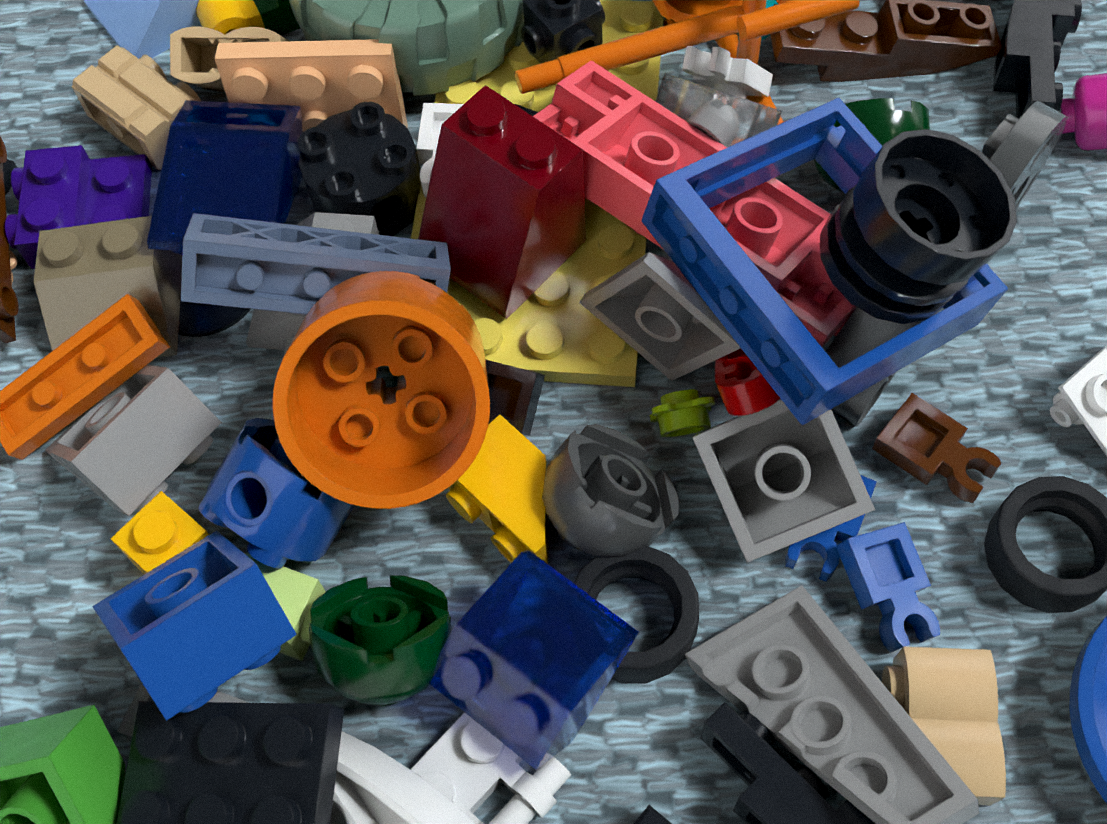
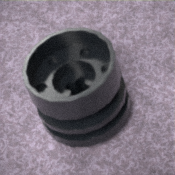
M930 129L902 132L882 146L862 172L857 185L849 189L842 202L829 215L820 233L822 263L832 284L852 305L876 319L900 324L924 321L943 308L953 298L954 294L968 283L969 278L981 270L1010 241L1017 222L1014 195L1001 171L980 150L960 138Z

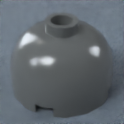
M592 424L587 425L580 434H576V430L573 431L554 453L545 472L542 499L550 522L555 527L559 537L567 545L592 556L623 557L645 546H650L675 520L679 512V498L671 478L662 468L654 475L649 467L641 461L648 451L638 442L615 429Z

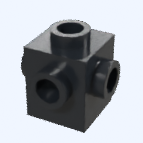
M522 0L524 26L521 27V37L528 52L540 64L554 60L559 56L603 44L602 24L605 22V12L599 0Z

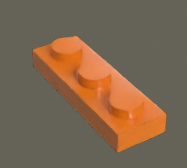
M126 294L0 391V443L9 456L21 460L26 458L170 348L138 299Z

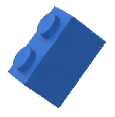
M217 530L92 606L166 721L179 712L186 713L200 708L214 697L218 686L243 670H252L265 665L279 653L282 644L297 635L257 564Z

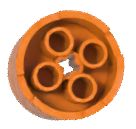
M377 271L357 275L327 291L305 316L282 359L276 375L272 399L273 417L280 443L286 455L302 476L312 485L335 499L360 507L375 509L406 507L430 499L454 484L466 472L479 453L486 436L490 416V396L484 346L478 328L462 304L460 305L441 288L420 279V276L398 271ZM389 366L391 374L398 376L397 386L386 387L383 378H376L378 367Z

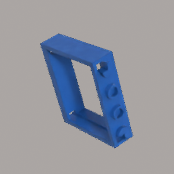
M836 98L657 179L641 220L802 426L977 326L1008 290V287L986 264L969 278L968 283L960 291L954 294L953 298L943 307L944 310L840 368L837 367L709 208L813 159L821 165L845 194L849 189L857 185L862 172L882 148V145L840 98ZM836 120L841 124L838 127L834 126Z

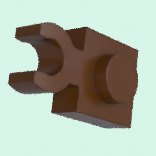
M911 393L884 427L872 447L874 451L925 485H928L938 472L947 478V483L952 493L959 499L969 503H974L984 487L969 478L966 470H978L984 476L991 479L1002 463L993 452L985 448H967L960 442L968 428L914 393Z

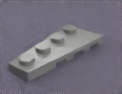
M802 585L685 654L689 667L740 711H747L755 716L769 730L776 741L876 824H963L979 814L976 796Z

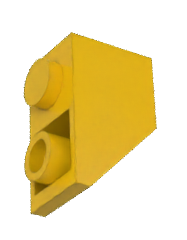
M498 415L488 424L484 442L473 463L449 487L450 491L446 493V498L466 521L473 523L479 518L495 533L490 537L492 543L511 564L518 567L525 561L540 575L548 567L549 517L542 499L547 467L546 455L503 416Z

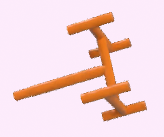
M743 0L741 6L725 8L680 22L664 19L663 27L516 70V82L520 93L525 94L559 83L589 61H593L609 71L712 40L716 41L718 47L728 50L731 53V58L748 59L758 65L762 36L857 9L860 0H776L778 5L765 8L766 0ZM747 95L746 100L761 128L735 136L728 147L785 122L770 95L769 97Z

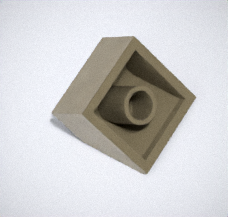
M157 215L39 231L33 282L52 351L126 294H129L141 302L170 346L169 349L157 358L177 355L183 254Z

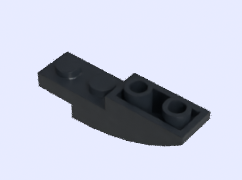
M1014 0L1000 39L1002 48L995 59L993 91L1015 93L1017 118L1020 119L1036 101H1040L1060 112L1063 100V84L1055 82V72L1060 60L1061 47L1067 34L1075 33L1078 28L1082 12L1081 0Z
M724 702L704 722L701 739L749 786L738 797L733 809L747 824H876L848 800L835 810L826 801L830 794L823 782L811 770L800 763H796L791 767L771 747L775 741L769 730L751 713L742 711L738 715Z

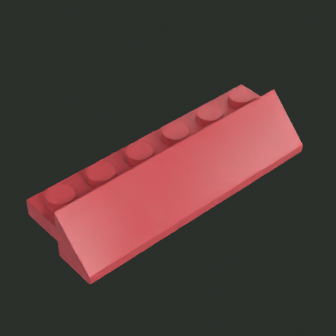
M589 61L557 83L552 103L533 116L583 149L585 198L660 248H662L641 221L656 180L727 148L593 61ZM776 178L709 208L820 346L823 347L833 335L837 336L856 309V306L852 305L832 284L821 260L820 233L830 213Z

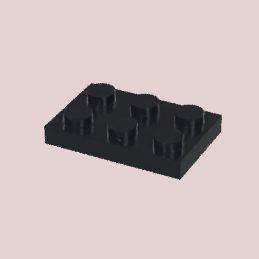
M139 701L117 824H330L344 709L332 704L207 702L196 710L186 713L179 712L166 721L154 701Z

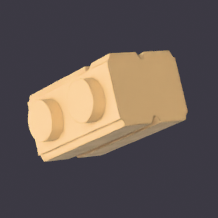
M116 45L98 60L97 67L91 65L73 79L71 87L87 116L136 154H146L151 165L157 170H163L182 154L183 149L187 150L206 134L207 127L200 113L203 103L199 96L183 81L178 82L176 85L168 81L160 66L148 55L144 54L138 59L125 48Z

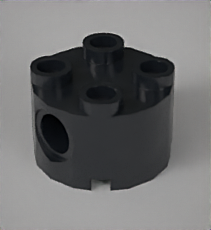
M374 102L359 103L351 110L328 117L316 127L309 128L300 135L298 139L300 150L298 165L315 212L374 216L379 235L394 236L413 222L421 187V169L416 146L409 129L394 116L386 114L381 105Z

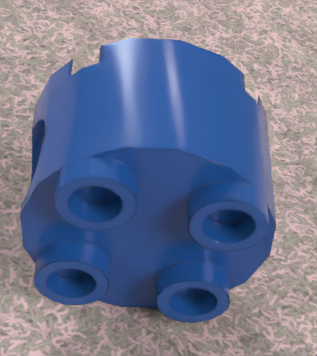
M254 418L245 422L207 487L206 494L198 509L209 521L219 526L227 527L249 542L247 551L254 559L269 567L282 568L288 559L316 561L323 557L355 505L335 499L312 485L302 476L286 455L280 443L274 420Z

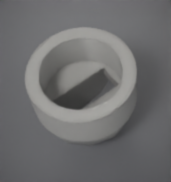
M716 99L704 102L687 120L688 123L727 148L734 140L739 129V117L736 110L731 105H724L721 100Z

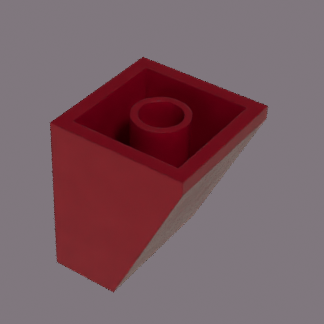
M485 85L441 125L418 239L447 243L451 269L450 278L507 319L586 241L583 149Z

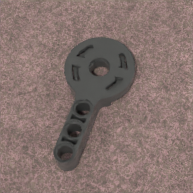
M1040 101L1033 103L1020 119L1009 113L994 130L982 149V153L1003 174L1014 195L1016 210L1047 162L1068 120V116ZM856 307L825 352L837 367L840 368L922 321L907 324L876 319ZM897 372L831 410L857 427Z

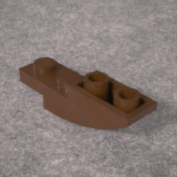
M885 0L879 13L851 10L770 34L775 62L817 65L820 81L828 82L927 75L969 65L996 56L1002 48L989 5L932 0Z

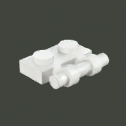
M484 693L476 699L410 769L452 801L476 824L484 823L473 813L501 783L515 795L489 824H528L535 815L542 819L557 803L553 795L571 776L570 772L551 755L533 775L518 764L536 746L535 741Z

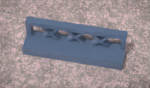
M193 213L183 239L181 301L308 314L323 295L334 286L357 275L377 271H398L418 275L420 279L434 284L447 293L451 270L448 246L445 242Z

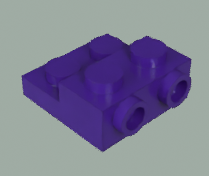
M82 145L25 151L24 167L14 168L11 173L12 189L16 199L19 201L18 214H9L5 220V232L10 246L19 251L31 269H35L39 231L149 216L152 165L146 154L90 159Z

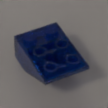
M185 100L169 130L147 238L148 249L171 250L176 254L183 255V239L193 213L285 224L303 178L298 165L300 157L298 139L303 133L301 106Z

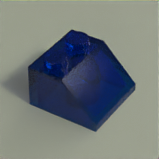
M527 549L517 556L456 623L438 656L435 672L429 684L537 770L574 740L639 634V631Z

